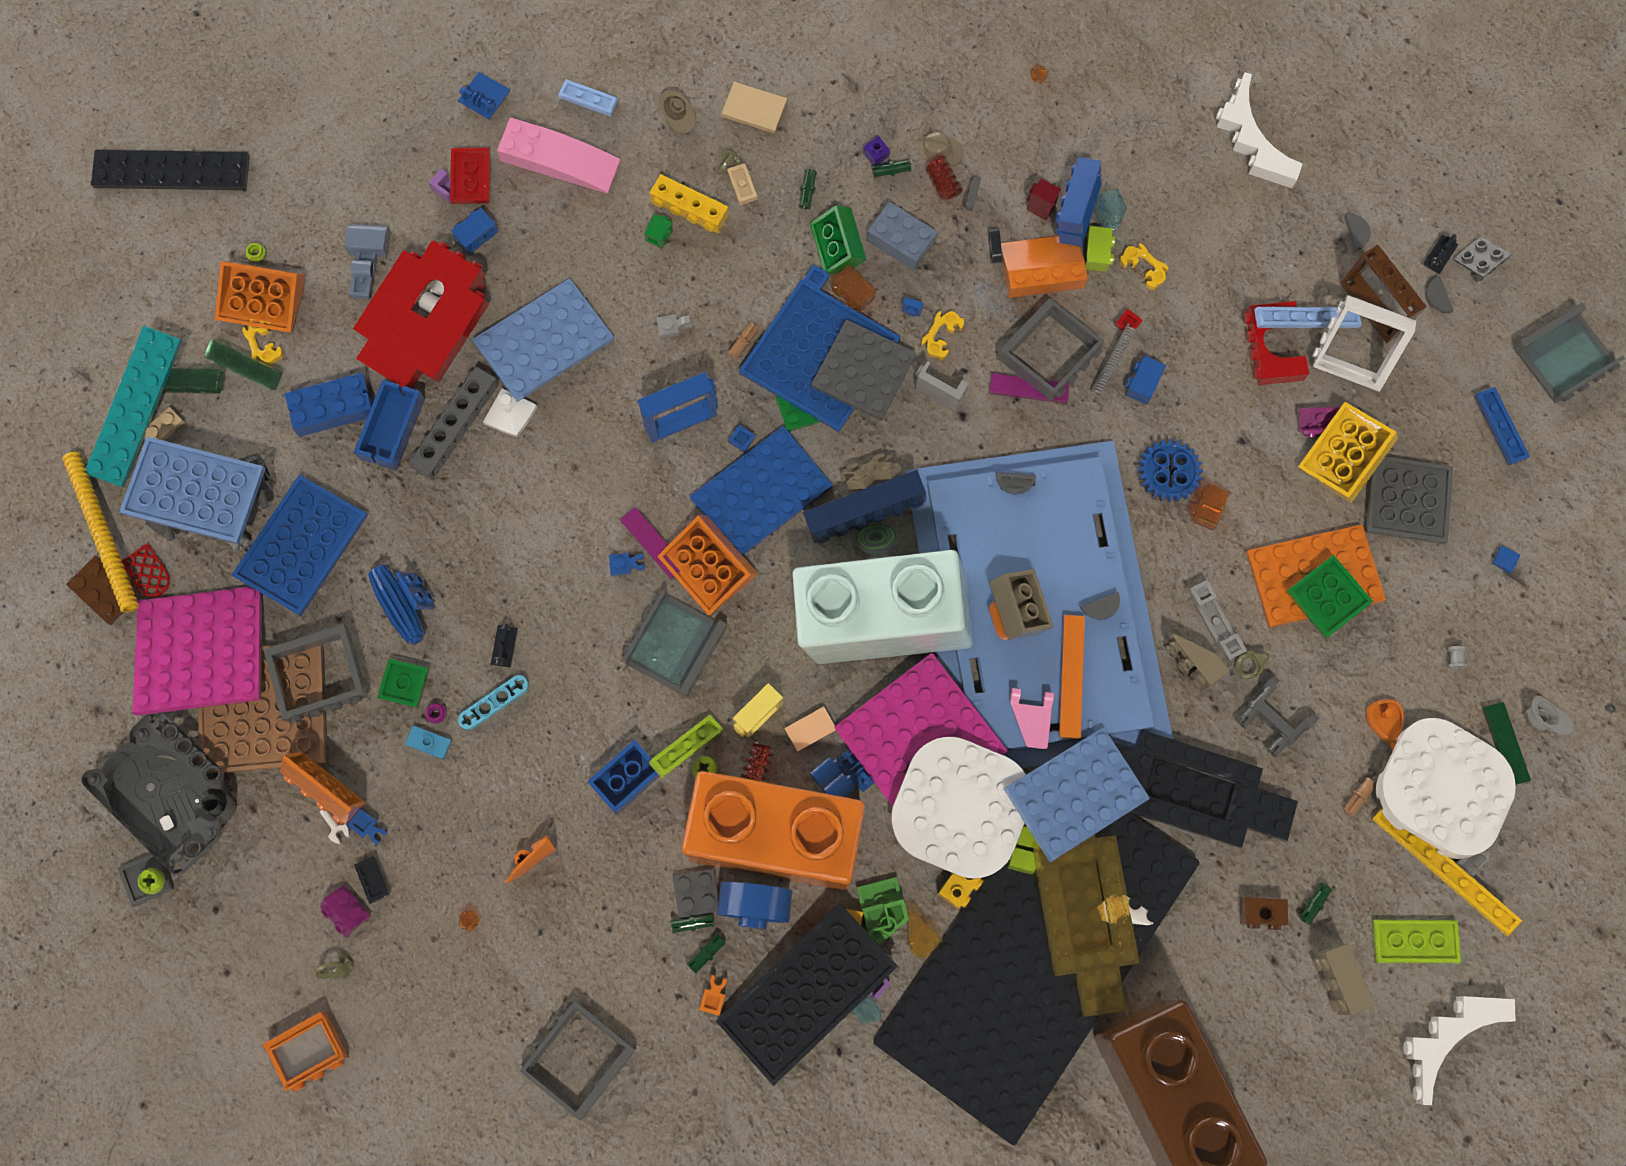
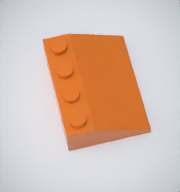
M1059 236L1001 243L1002 265L1008 298L1083 289L1085 287L1088 277L1085 261L1079 246L1060 243Z
M220 261L214 320L292 333L303 295L305 274L231 261Z
M698 515L657 556L709 616L745 588L758 575L757 571L707 515ZM667 555L680 572L677 573L663 556Z
M302 751L285 755L282 758L280 773L284 775L283 779L291 785H297L305 797H312L317 801L316 805L323 811L328 810L332 813V818L338 823L348 824L366 804L365 801Z

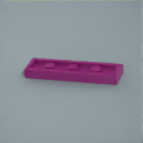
M994 373L991 375L989 394L1051 402L1021 377ZM1044 380L1053 388L1059 383L1057 381ZM1070 384L1065 387L1066 391L1060 398L1056 397L1052 402L1067 404Z
M633 508L620 519V522L672 580L675 576L657 557L668 544L637 508ZM663 556L669 562V564L676 570V572L679 573L680 570L674 565V563L668 558V556Z

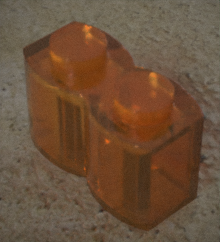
M1207 483L1205 487H1201L1197 494V498H1199L1198 505L1194 504L1190 515L1193 516L1191 522L1214 531L1230 491Z

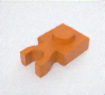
M712 975L710 979L711 990H704L699 1010L720 1016L726 996L721 994V990L726 986L727 979L723 978L722 984L717 986L714 983L716 976Z

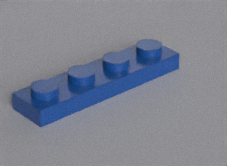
M1493 387L1477 393L1475 398L1509 466L1528 459L1530 455L1496 388Z

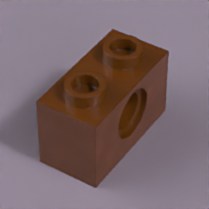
M1240 898V924H1247V928L1260 929V925H1268L1270 930H1281V926L1288 925V900ZM1262 908L1266 909L1268 912V917L1266 920L1262 919L1260 916V910Z

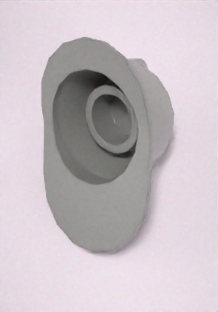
M1542 696L1534 697L1532 706L1524 714L1537 730L1551 729L1560 735H1569L1574 730L1573 722L1568 714Z

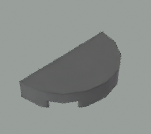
M975 176L973 178L965 209L968 211H973L981 181L980 177Z
M1346 214L1344 218L1355 251L1360 250L1369 241L1371 235L1370 227L1361 216Z
M1441 277L1434 278L1427 287L1425 293L1426 301L1431 308L1434 307L1444 314L1452 313L1454 310Z
M996 472L995 474L1000 488L1006 493L1013 495L1029 491L1036 479V475Z
M1119 592L1081 606L1080 609L1086 616L1092 619H1097L1098 621L1106 620L1113 616L1119 608Z

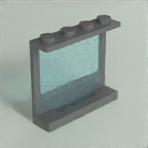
M1580 303L1522 339L1513 347L1555 404L1561 400L1563 402L1568 401L1575 396L1573 392L1577 390L1579 393L1590 386L1588 383L1592 380L1596 383L1604 378L1605 372H1614L1621 367L1619 363L1625 359L1624 356H1621L1615 360L1580 315L1587 309L1583 303Z
M662 590L660 594L657 593L655 595L650 612L647 610L642 618L643 624L640 629L637 628L634 631L631 645H627L621 655L623 657L622 661L629 667L688 698L724 635L727 624L720 620L717 622L668 596L666 591Z

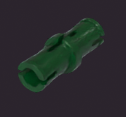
M910 159L872 165L873 177L895 176L897 173L910 172Z
M811 169L805 170L803 185L800 187L801 198L799 208L803 209L805 205L804 210L811 209L817 175L815 170L812 173Z
M1320 883L1313 897L1308 899V905L1299 917L1305 924L1307 922V925H1312L1318 912L1323 910V904L1332 892L1328 885L1324 887V883Z
M713 913L671 920L673 934L688 930L695 932L696 929L714 927Z
M716 934L708 944L699 949L700 952L687 963V966L697 974L709 960L712 961L714 959L713 956L726 943Z

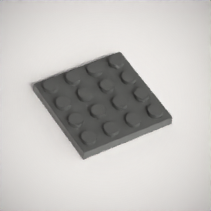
M846 320L814 378L811 388L882 421L916 357V352Z
M1385 457L1370 477L1366 533L1439 544L1448 543L1453 466Z

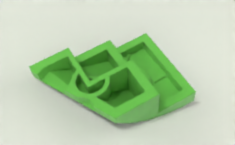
M892 877L856 886L867 932L880 945L909 920L897 877Z

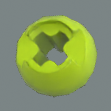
M699 756L692 762L691 773L695 779L697 773L701 770V764L704 766L709 765L707 768L708 772H717V765L711 757Z
M158 868L145 869L138 877V887L145 894H156L165 886V875ZM149 879H155V883H148Z

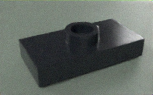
M374 856L354 865L369 904L390 896Z

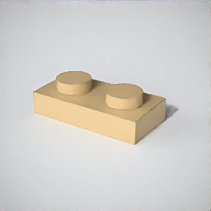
M745 163L728 168L727 173L739 205L758 200Z
M169 407L149 424L144 439L146 440V437H151L164 441L185 422Z

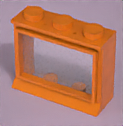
M319 1012L262 1044L284 1086V1091L292 1090L293 1093L306 1086L305 1082L310 1079L314 1082L325 1076L324 1071L330 1068L335 1070L343 1066L344 1060L349 1058L327 1012Z

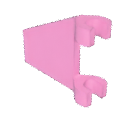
M1012 688L1010 690V704L1026 747L1048 749L1054 693H1043V706L1041 707L1019 704L1021 689Z

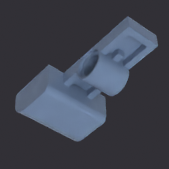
M348 225L345 249L348 255H356L355 260L351 262L352 280L349 292L351 299L370 300L377 257H387L391 234L388 226Z

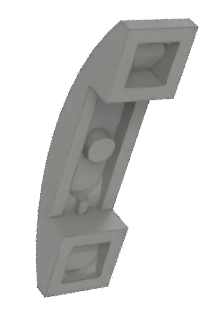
M1208 579L1190 588L1189 591L1197 611L1224 656L1231 660L1246 652L1247 650L1238 633H1234L1217 603V596Z

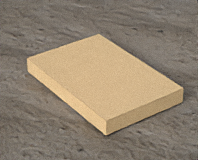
M733 82L721 116L775 134L785 109L787 98Z

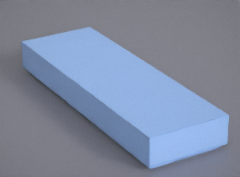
M565 79L558 94L560 99L610 117L618 103L617 97Z

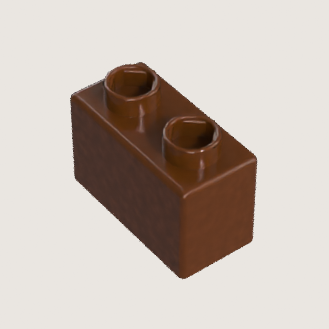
M1183 1000L1158 1001L1095 1033L1094 1040L1156 1166H1267V1159L1187 1002Z

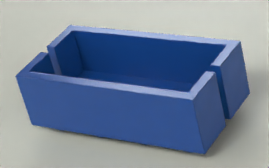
M1078 157L1076 165L1073 164L1072 179L1067 182V194L1062 197V210L1057 213L1056 223H1058L1057 235H1059L1060 243L1082 247L1102 186L1100 160Z
M363 373L284 393L288 410L291 412L289 415L292 428L299 437L365 420L373 404L368 380Z
M382 380L354 450V453L360 460L373 464L378 463L382 467L397 471L425 400L421 392L404 386L401 389L398 384Z

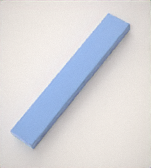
M1257 307L1254 309L1258 328H1328L1331 318H1336L1338 314L1336 313L1337 307ZM1348 311L1339 328L1361 327L1360 315Z

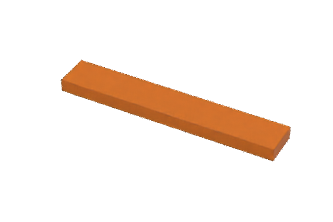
M1063 616L1059 738H1081L1085 616Z

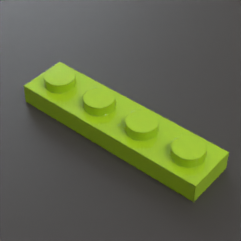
M708 715L651 759L649 764L663 779L722 733L724 729L711 715Z

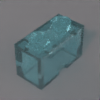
M1116 188L1100 194L1099 204L1094 209L1100 226L1113 228V230L1120 226L1127 210L1120 191Z

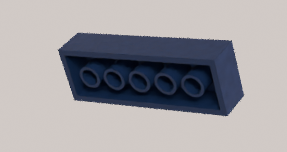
M918 470L807 510L803 514L813 542L822 544L829 541V538L835 535L841 537L848 534V531L854 528L860 530L867 527V524L873 521L879 523L884 521L889 515L898 516L903 514L908 508L917 509L923 506L924 502H926V491Z

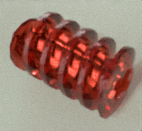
M946 156L937 157L926 167V172L929 174L930 180L933 181L932 184L936 187V192L939 193L941 200L955 198L963 191V188H957L960 185L959 181L953 182L957 177L956 175H951L953 173L952 168L947 169L950 163L944 162L947 159Z
M751 742L750 746L755 750H748V754L752 758L745 759V762L749 765L743 766V770L747 773L741 774L740 777L755 781L766 780L767 778L762 773L769 772L764 766L772 764L767 757H774V754L769 751L773 748L761 743Z

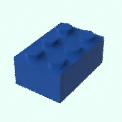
M633 740L587 782L613 812L618 815L653 784L660 775L649 764L651 757Z

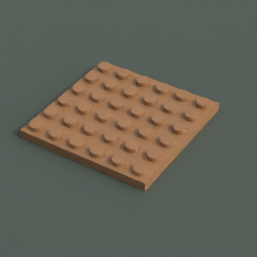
M323 645L276 660L289 711L325 700ZM262 646L261 700L198 708L199 747L224 773L281 768V761L285 755L300 751L318 765L327 764L325 711L317 717H304L299 723L294 722L290 724V722L287 723L282 720L263 650L273 646ZM199 755L200 766L204 762V757L202 755ZM212 769L208 775L218 774V770Z

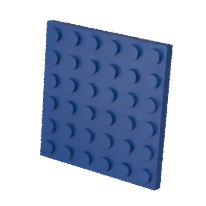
M801 279L740 368L739 374L839 433L855 408L811 388V384L846 320H849L897 344L901 337Z

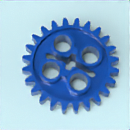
M1169 439L1167 444L1164 440H1161L1160 446L1154 442L1152 448L1148 447L1146 449L1147 453L1143 452L1141 457L1144 460L1138 462L1142 467H1139L1137 472L1143 473L1139 476L1138 480H1144L1141 487L1148 486L1146 493L1154 492L1153 498L1159 495L1160 502L1164 498H1167L1168 503H1171L1173 498L1176 502H1179L1181 497L1184 500L1187 499L1188 494L1192 495L1195 492L1194 489L1199 487L1197 482L1202 480V477L1198 476L1203 472L1202 469H1198L1202 462H1196L1199 455L1191 454L1194 449L1187 450V443L1180 446V440L1176 444H1173L1172 439ZM1156 458L1163 459L1164 464L1157 463ZM1176 459H1181L1184 465H1179ZM1156 477L1163 478L1165 483L1157 482ZM1176 478H1182L1184 480V484H1179L1176 481Z

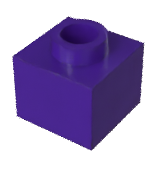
M878 136L863 146V154L872 165H878L889 158L890 149Z

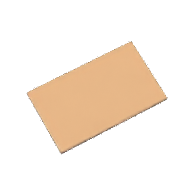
M825 707L784 728L797 752L836 731L835 725Z

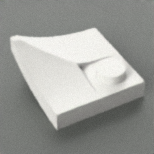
M501 389L483 423L493 429L518 437L538 407L526 399L516 402L509 391Z

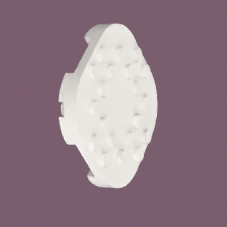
M1427 718L1413 723L1397 737V744L1384 771L1379 774L1376 784L1377 799L1380 798L1383 807L1381 811L1397 829H1406L1438 849L1437 853L1443 856L1463 859L1485 851L1496 840L1515 796V778L1509 763L1495 748L1449 721Z
M956 737L935 739L919 749L910 762L891 812V825L894 835L900 846L907 853L918 859L962 877L981 878L989 876L1000 870L1008 862L1024 825L1023 819L1005 793L1004 788L1026 774L1010 758L967 740Z

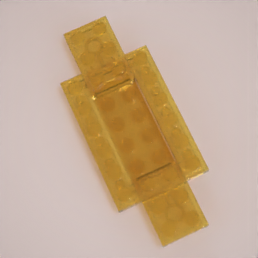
M1094 834L1052 862L1048 861L1040 846L1033 847L1054 975L1060 976L1076 973L1083 1017L1127 1010L1119 966L1139 964L1140 962L1116 835L1095 838ZM1096 860L1098 861L1099 872H1100V877H1101V883H1102V888H1103V894H1104V899H1105V905H1106L1107 916H1108L1109 927H1110V932H1111V938H1112V943H1113V945L1110 944L1109 933H1108V928H1107V922H1106V917H1105V912H1104V906H1103V901H1102V895H1101V890H1100V884H1099V879H1098V873H1097V868H1096V862H1095Z

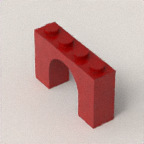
M1296 301L1250 305L1244 313L1243 319L1244 324H1247L1248 327L1247 341L1251 344L1250 358L1251 361H1254L1253 375L1254 379H1257L1258 386L1304 381L1309 375L1306 356L1282 358L1273 355L1264 343V333L1273 328H1258L1254 311L1257 307H1297Z

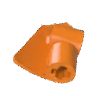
M547 835L531 845L533 849L531 853L527 850H521L516 853L514 857L516 867L506 879V884L515 881L530 871L537 863L557 851Z

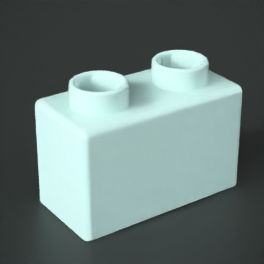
M955 550L798 567L793 571L798 645L817 664L967 649L973 645L967 575Z

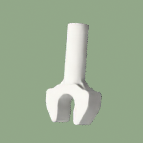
M328 810L320 811L331 828V833L328 836L331 841L342 844L338 838L340 831H343L346 837H351L349 826L345 824L339 825L332 818V814Z

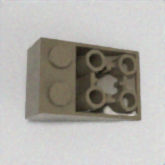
M1173 634L1164 643L1167 653L1171 657L1174 656L1178 661L1179 669L1183 673L1188 674L1191 678L1192 686L1201 692L1230 672L1217 654L1183 637Z

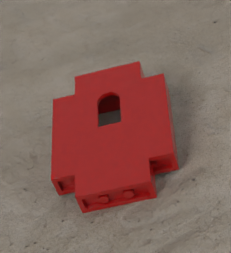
M432 240L422 256L413 251L408 253L403 250L353 327V330L368 339L356 359L393 383L400 385L401 388L404 386L413 389L422 374L439 383L489 306V303L485 300L486 296L482 294L487 287L482 282L486 275L481 270L482 266L473 260L471 263L465 260L466 256L459 251L453 253L449 250L450 247L442 241L437 243ZM440 281L444 286V292L426 319L414 312L412 308L430 282Z

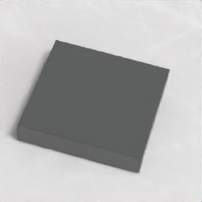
M151 853L117 868L132 907L139 906L174 890L167 869ZM158 868L165 875V886L156 894H145L138 887V877L145 869ZM149 879L148 883H155V879Z

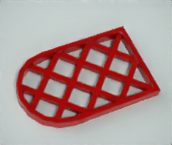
M148 543L122 560L124 569L143 595L158 597L167 591L170 585L169 574ZM145 549L144 554H138ZM148 549L151 551L153 556L147 555ZM137 556L143 557L142 564L135 563ZM133 557L132 562H126ZM146 558H153L152 565H145ZM156 560L161 567L155 566ZM125 564L131 565L130 571ZM134 566L141 567L139 573H133ZM144 567L151 568L149 575L142 574ZM154 569H160L159 576H152ZM163 571L165 572L167 578L162 577ZM132 575L138 576L137 582ZM141 577L148 578L147 585L140 584ZM151 578L158 579L157 586L150 585ZM161 580H167L165 587H160ZM140 586L146 587L145 592L140 588ZM149 588L156 589L155 594H148Z

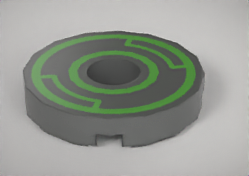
M885 524L867 525L856 536L858 549L865 551V554L868 555L885 554L889 552L891 547L896 545L897 541L894 529Z

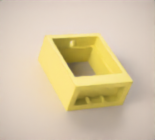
M768 683L733 717L734 730L741 737L745 735L749 739L783 705V697Z

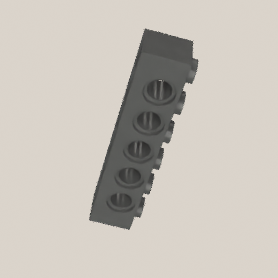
M475 367L473 371L467 374L465 383L462 387H458L451 403L446 404L440 419L435 420L429 435L423 437L419 449L410 456L409 464L414 470L430 480H434L499 384L495 377L478 367ZM473 388H479L478 392L470 393ZM462 404H468L467 408L459 409ZM451 420H457L456 424L448 425ZM440 436H446L444 441H437ZM429 452H435L433 457L426 458Z

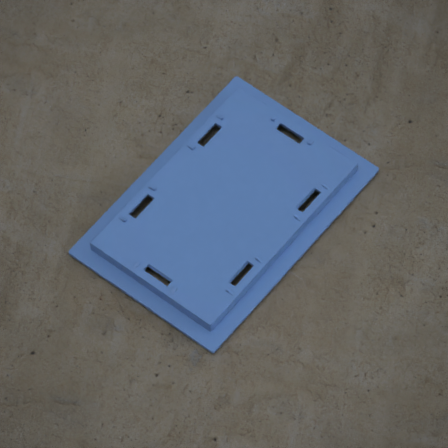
M1107 441L907 470L906 474L918 470L926 491V502H924V505L917 509L911 507L919 554L950 550L948 536L955 535L958 554L967 575L973 645L967 649L936 652L937 660L1008 752L1003 756L1013 760L1022 769L1041 766L1103 727L1113 742L1135 749L1138 748L1143 730L1173 739L1114 442ZM996 472L1036 475L1035 485L1023 494H1009L1000 488L995 474ZM1096 514H1102L1108 547L1100 548L1094 519ZM1035 569L1054 627L1039 635L1002 640L995 631L989 612L990 604L995 601L989 582L1003 574ZM1119 592V608L1113 616L1106 620L1098 621L1097 619H1092L1086 616L1080 609L1081 606ZM1063 616H1085L1081 738H1059V731L1049 732L1048 749L1026 747L1010 704V690L1012 688L1021 689L1019 704L1041 707L1043 706V693H1054L1050 724L1059 723ZM1126 636L1132 671L1125 672L1118 643V637ZM977 658L983 693L975 694L969 660Z

